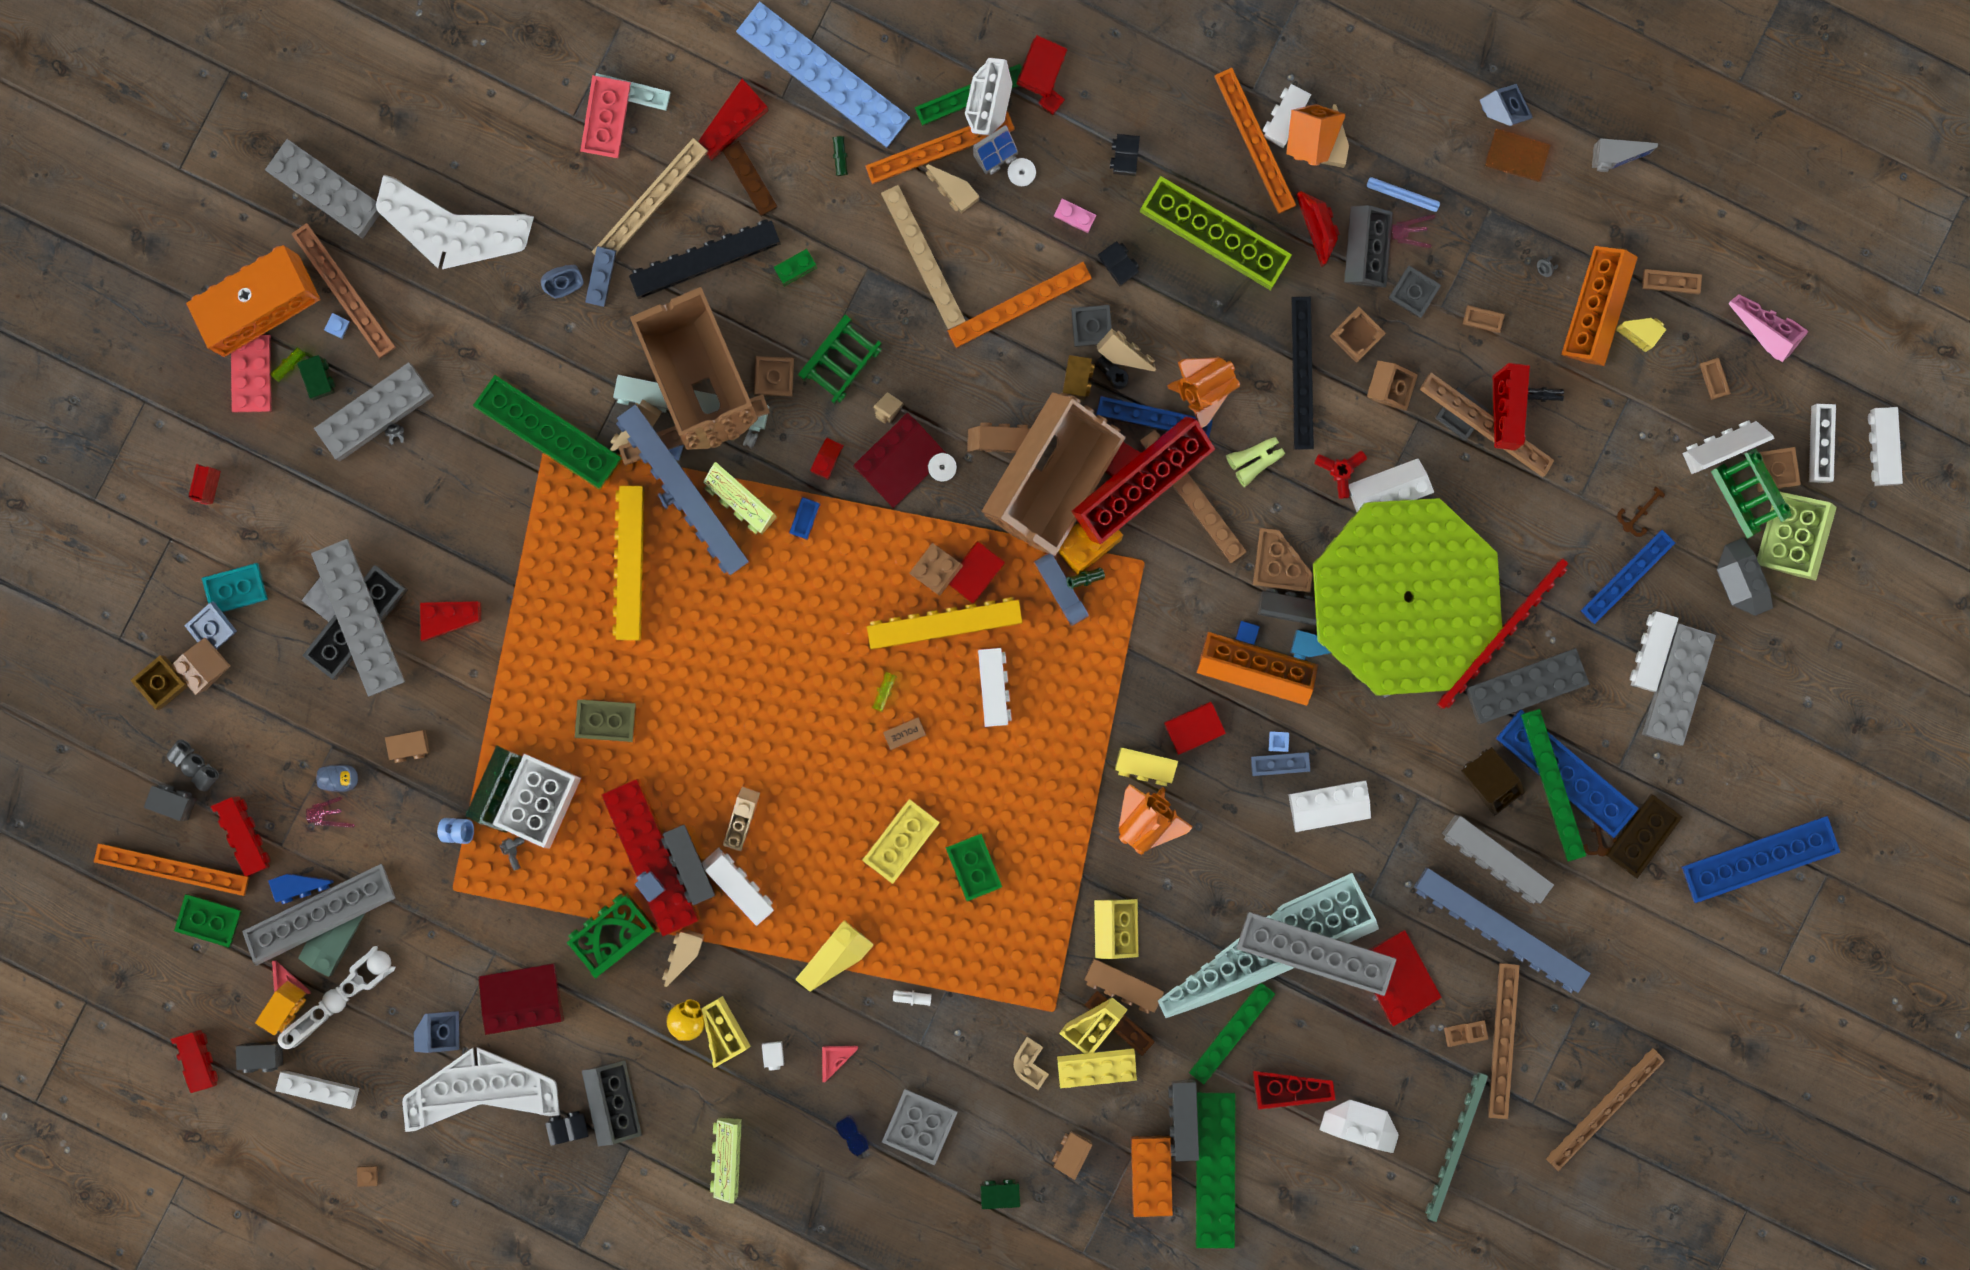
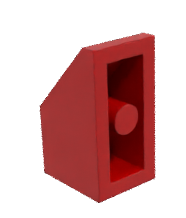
M826 438L810 472L829 480L844 445Z

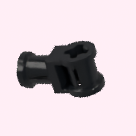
M1102 355L1094 363V367H1098L1105 374V377L1115 389L1125 388L1129 379L1127 372L1121 370L1116 364L1114 365ZM1116 376L1119 378L1121 376L1124 377L1123 383L1121 381L1117 383Z

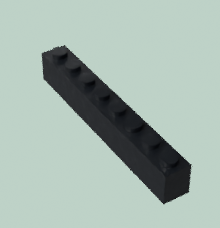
M762 220L753 228H750V226L741 228L739 230L740 233L734 235L732 233L723 235L721 237L722 240L716 242L710 240L705 242L701 248H689L683 255H671L665 262H653L649 268L644 270L643 268L633 270L629 278L637 298L641 299L781 245L772 220Z

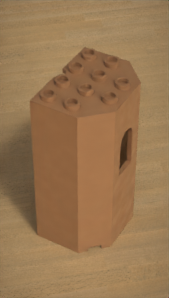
M701 287L671 299L666 305L659 304L630 317L672 419L687 450L716 448L722 442L735 440L758 420ZM710 379L720 402V407L716 413L706 414L702 411L692 388L693 385Z
M1052 392L982 509V513L985 514L986 518L1012 536L1056 556L1077 520L1071 510L1094 492L1125 439V436L1120 433L1121 430L1112 424L1108 425V420L1100 415L1095 416L1092 408L1086 405L1082 406L1078 398L1072 395L1069 397L1062 392L1060 394ZM1055 435L1057 446L1043 470L1040 471L1035 466Z

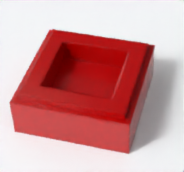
M1052 89L1050 97H1042L1038 104L1054 115L1065 99Z

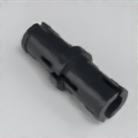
M1542 387L1541 389L1528 388V393H1532V395H1528L1527 400L1546 402V400L1563 401L1564 396H1556V394H1564V389H1547V387Z

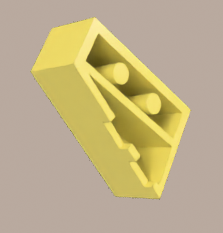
M723 996L701 1008L708 1034L713 1068L751 1047Z
M1111 998L1066 1023L1059 1034L1084 1054L1094 1053L1118 1024L1127 1009L1114 998Z

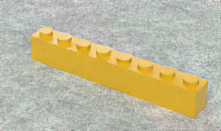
M619 486V490H616V502H619V509L615 510V521H618V529H615V540H618V548L614 550V558L618 559V566L614 567V578H617V586H614L613 594L614 598H617V605L613 606V617H616V625L613 624V636H616V640L641 641L644 487Z
M1014 597L1003 599V603L996 604L994 600L984 602V606L977 607L976 604L965 605L963 610L953 607L947 608L945 613L940 614L936 610L927 612V616L922 617L919 614L908 615V619L901 620L900 617L890 618L888 623H882L881 620L872 621L870 626H867L870 649L872 650L1016 625L1023 622L1019 600H1014Z

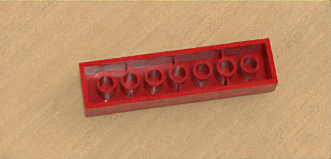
M1186 416L1071 510L1089 539L1095 543L1102 544L1211 454L1215 448L1197 419Z
M639 779L601 794L636 877L644 871L647 874L652 871L666 889L651 902H648L662 937L699 921L700 919L693 903H688L684 892L687 891L685 885H680L676 874H679L677 866L673 867L670 862L669 856H671L669 848L665 850L661 839L664 836Z

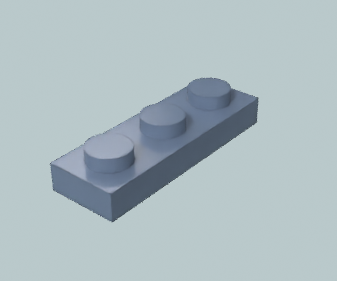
M597 246L586 303L605 306L617 250Z
M1309 752L1251 757L1252 776L1310 772Z

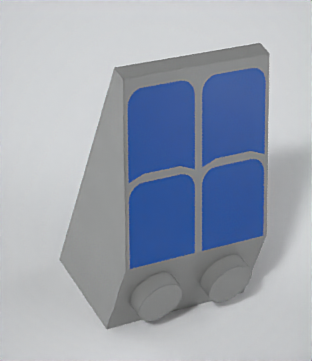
M1006 125L973 145V156L985 175L989 172L991 175L1001 169L1000 165L1005 162L1007 164L1013 162L1016 159V155H1018V150Z
M1600 138L1594 144L1592 168H1597V171L1608 172L1609 169L1651 154L1658 147V143Z

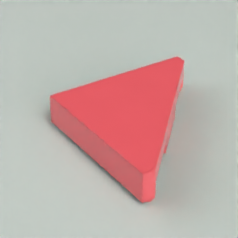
M276 960L272 961L274 993L286 981H289L307 994H311V991Z
M822 1046V1082H826L858 1050V1046Z

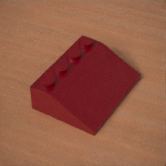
M907 412L853 465V468L894 508L929 474L928 465L931 458L936 454L946 452Z
M555 963L478 977L485 1035L564 1021Z

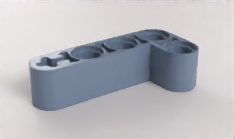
M1046 554L1034 561L1071 626L1089 617L1088 612L1074 590L1068 587L1067 578L1054 556Z

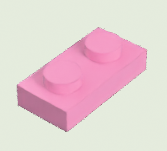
M1062 199L1054 217L1088 233L1096 215Z

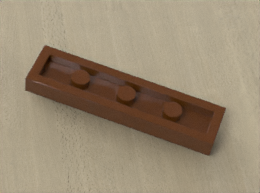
M737 141L723 149L724 155L760 216L762 217L776 209L775 201L740 142Z
M1097 990L1084 1005L1091 1010L1108 999ZM1125 1014L1113 1028V1031L1141 1056L1155 1042Z

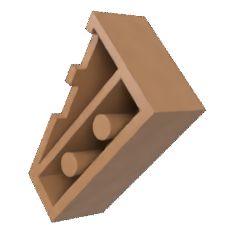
M980 423V426L968 429L967 452L978 450L1016 453L1030 428H1028V425H1017V428H1012L1010 424H999V427H994L992 423Z

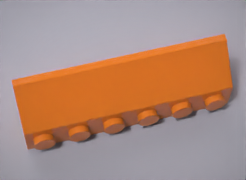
M1594 246L1561 355L1585 363L1605 366L1637 262V256L1623 249Z
M1208 632L1197 673L1307 706L1314 689L1318 664Z

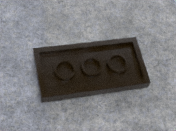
M1650 794L1605 856L1638 879L1683 817L1656 796Z

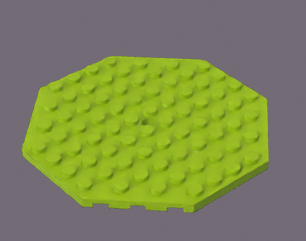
M1440 498L1364 503L1356 515L1343 527L1340 534L1327 546L1324 553L1313 563L1317 640L1339 662L1352 671L1351 673L1362 683H1365L1375 695L1449 691L1502 629L1498 553ZM1407 591L1413 595L1410 602L1404 599V594Z

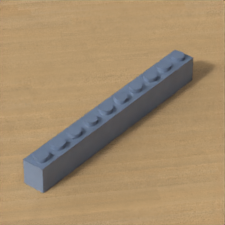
M635 404L618 416L617 426L622 432L626 431L630 436L628 441L633 448H639L641 451L639 456L645 464L649 462L652 466L651 473L656 480L659 478L662 480L664 485L661 487L666 494H672L675 498L673 503L679 511L683 509L687 515L684 519L689 526L694 525L698 532L695 534L701 542L706 541L709 546L707 550L713 558L717 557L720 563L718 566L723 573L728 572L731 575L749 562L638 406Z
M1425 868L1414 885L1418 895L1424 899L1428 896L1434 900L1432 904L1442 909L1445 907L1450 910L1449 915L1457 920L1462 918L1466 921L1465 925L1472 930H1475V928L1482 931L1481 935L1489 941L1493 938L1498 942L1497 946L1505 951L1510 949L1514 952L1513 956L1520 961L1527 960L1531 963L1529 967L1537 972H1540V970L1547 973L1545 977L1554 983L1558 980L1563 984L1562 988L1566 991L1579 993L1591 974L1429 868Z

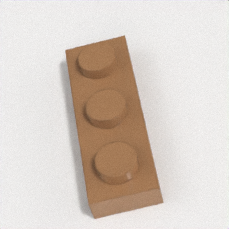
M1644 269L1642 289L1700 294L1702 274Z

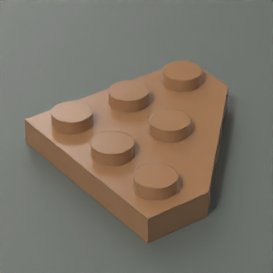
M1260 528L1253 585L1310 593L1312 581L1310 569L1304 564L1300 556L1279 530Z

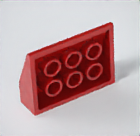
M1405 930L1368 949L1396 958L1385 996L1374 993L1392 1026L1412 1017L1442 998Z

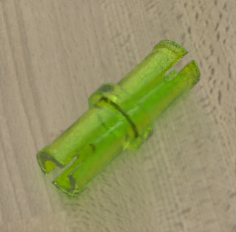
M296 347L286 359L283 358L281 360L282 363L270 373L271 376L280 382L290 370L293 371L295 369L294 366L306 354L299 347Z
M885 672L881 686L877 688L878 694L872 706L873 709H877L880 712L884 711L887 699L891 697V689L897 676Z

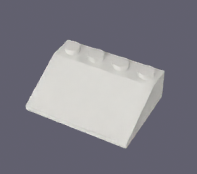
M1750 420L1739 424L1740 428L1735 431L1730 428L1721 432L1722 436L1719 438L1711 436L1704 439L1705 444L1698 446L1695 443L1686 447L1687 451L1682 454L1691 474H1694L1775 438L1757 421L1750 423Z
M524 754L493 825L543 848L550 849L581 778Z

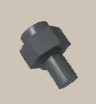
M521 837L514 840L507 838L500 845L502 853L509 856L508 859L514 871L521 868L516 858V847L525 843Z

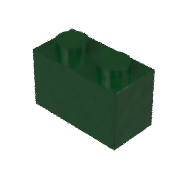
M317 355L297 363L311 400L314 401L335 393L333 388L336 385L333 377L328 375L329 365L325 358L323 359Z
M1004 1179L1003 1183H996V1180H985L984 1184H980L982 1209L1020 1207L1019 1182H1015V1179Z

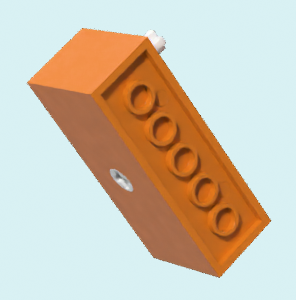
M282 245L275 247L269 254L260 256L254 263L243 266L234 275L225 277L224 281L219 284L210 286L202 294L193 296L186 304L207 348L225 357L321 299L300 256Z

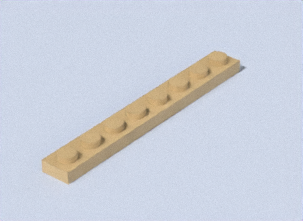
M693 138L597 246L617 250V255L708 153V150ZM596 246L595 249L592 251V253H593L594 255H595V253H596V248H597V246Z
M899 185L882 192L881 195L947 329L950 330L965 322Z

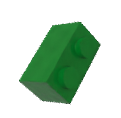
M808 249L774 266V270L784 287L817 269Z

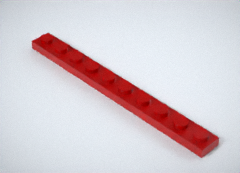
M1560 559L1454 686L1436 703L1439 708H1449L1455 702V695L1458 692L1461 694L1468 687L1467 681L1470 678L1474 679L1480 673L1479 667L1483 663L1486 665L1492 659L1491 653L1495 649L1499 650L1505 644L1503 639L1508 634L1511 636L1517 630L1516 624L1520 620L1524 621L1529 616L1530 612L1528 610L1532 606L1536 607L1543 599L1541 595L1545 591L1549 592L1554 587L1555 583L1553 581L1557 577L1561 578L1568 570L1566 566L1569 564L1567 561Z

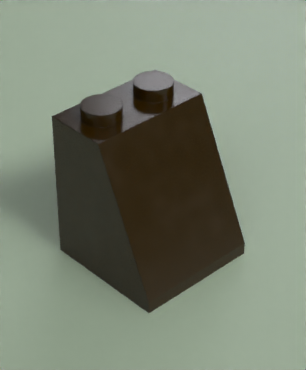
M1492 747L1488 750H1483L1477 759L1466 763L1461 770L1464 778L1494 816L1525 793L1521 780Z

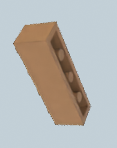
M1093 958L1084 978L1085 981H1088L1086 985L1096 990L1097 987L1105 989L1104 993L1113 998L1115 995L1122 997L1121 1001L1130 1006L1135 1003L1140 1006L1139 1010L1147 1014L1150 1011L1155 1013L1159 1004L1158 1000L1164 994L1163 990Z

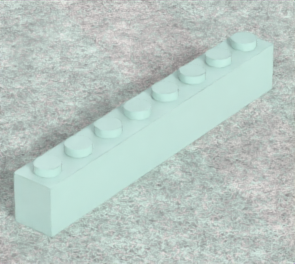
M622 375L617 376L613 398L618 400L617 403L629 405V402L640 404L643 399L663 413L669 410L658 383ZM694 390L704 413L709 414L718 411L720 402L717 395ZM768 414L758 417V420L749 430L760 432V429L765 430Z

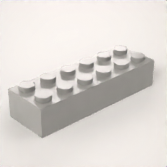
M286 139L265 169L270 175L362 239L380 215L376 209L377 201L288 139Z
M408 362L314 429L335 460L340 462L388 429V426L395 424L434 397V395L413 365Z
M1676 625L1642 735L1683 746L1716 635L1685 625Z
M1455 815L1442 832L1447 843L1455 847L1458 845L1461 848L1459 851L1470 858L1474 857L1477 865L1483 869L1489 868L1492 871L1490 873L1492 876L1501 881L1505 880L1507 882L1506 886L1514 892L1520 891L1523 893L1521 897L1529 903L1534 904L1536 902L1541 904L1554 886L1542 875L1459 815Z

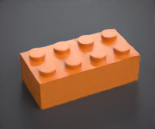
M1170 1136L1131 1137L1134 1217L1173 1216Z

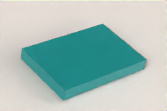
M258 563L201 578L208 604L214 601L222 613L268 600Z

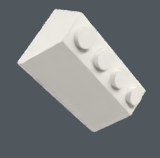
M1419 459L1349 484V494L1356 512L1367 502L1417 500L1434 493L1429 477Z
M1366 781L1288 794L1295 832L1371 818L1370 799Z

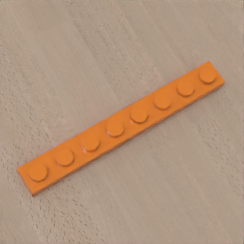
M1233 68L1216 74L1214 76L1277 213L1280 214L1296 207V203Z
M1008 111L1006 112L1005 121L995 131L1005 125L1008 127L1009 132L1015 130ZM967 126L865 165L873 185L972 147L989 135L974 134L971 131V127Z
M1081 262L957 325L947 332L955 348H958L1092 280V277L1084 262Z
M101 843L97 845L94 858L95 863L242 896L246 895L249 882L248 876L245 877L235 873Z

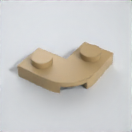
M1026 1037L1015 1054L1013 1061L1014 1070L1020 1079L1039 1090L1049 1073L1033 1064L1043 1046Z

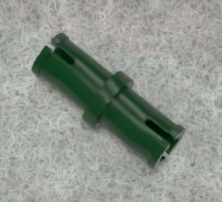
M844 136L832 137L834 148L832 157L835 159L836 176L848 175L846 164L848 155L845 153Z
M1102 568L1092 571L1085 570L1078 575L1067 577L1066 582L1071 589L1082 585L1088 586L1092 582L1103 580L1105 573Z

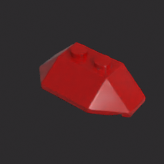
M1300 191L1296 194L1320 266L1323 267L1326 265L1337 243V236H1340L1337 225H1333L1331 208L1327 207L1325 202Z

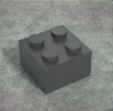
M159 783L157 786H151L144 808L178 821H187L197 799L193 798L190 792L184 790L175 791L174 786Z
M278 1042L243 1043L236 1046L237 1070H243V1073H252L258 1071V1069H262V1072H273L283 1065V1048Z

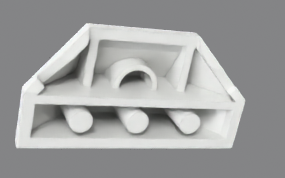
M988 58L986 63L973 76L965 116L974 134L991 135L1005 121L1012 89V80L1007 60Z
M1353 1100L1345 1101L1325 1111L1319 1129L1336 1137L1390 1153L1394 1152L1399 1136L1387 1111Z

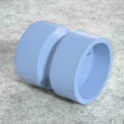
M443 818L439 822L438 837L441 842L468 844L473 839L474 825L470 819Z

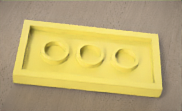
M909 799L862 861L893 884L940 822Z
M1134 1049L1057 1057L1060 1088L1137 1080Z

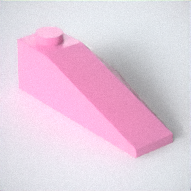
M1739 294L1729 303L1765 350L1781 362L1791 355L1808 333L1805 328L1789 318H1786V320L1776 316L1777 312L1772 310L1770 312L1761 309L1758 303Z

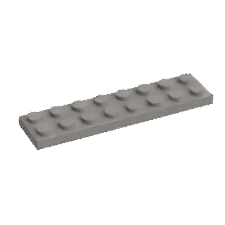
M345 539L311 553L368 697L404 683L405 680L349 540Z
M382 864L375 866L242 931L252 961L257 966L395 899V895L384 866Z
M1252 912L1247 913L1236 948L1385 996L1396 962V958Z

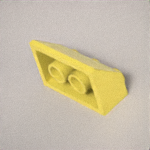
M1120 748L1115 770L1119 771L1118 775L1129 777L1130 774L1137 775L1138 780L1148 782L1150 778L1156 780L1155 784L1167 786V783L1172 784L1178 761Z
M1138 899L1094 900L1095 958L1119 959L1139 957Z

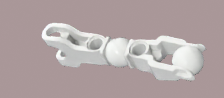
M378 946L372 947L365 956L350 967L349 971L351 974L340 984V987L327 991L318 1006L311 1008L279 1035V1045L284 1049L297 1047L322 1025L329 1016L341 1012L345 1008L347 1001L350 1000L349 997L355 996L361 990L373 989L396 968L391 966L389 955L383 951H378ZM365 962L367 963L368 970L372 974L378 975L369 984L365 983L363 977L357 973V969ZM347 983H351L354 986V991L351 994L345 992L344 987ZM318 1008L324 1012L322 1019L315 1017V1011ZM289 1035L293 1037L292 1043L288 1041Z

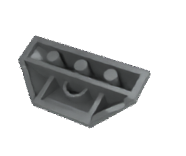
M1744 538L1725 545L1716 570L1731 605L1754 616L1773 609L1769 586L1756 555Z

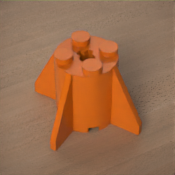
M1220 357L1182 359L1178 364L1183 378L1167 385L1168 389L1178 392L1183 401L1187 400L1190 403L1188 407L1194 411L1195 417L1202 428L1208 425L1228 394L1240 387V383L1234 374L1235 367L1231 361L1226 362Z
M1131 784L1125 789L1119 824V839L1122 843L1132 846L1139 854H1144L1153 847L1185 835L1193 827L1178 817L1175 809L1172 811L1169 808L1171 804L1164 798L1166 790L1164 787L1158 793H1153L1152 795H1149V792L1144 794Z

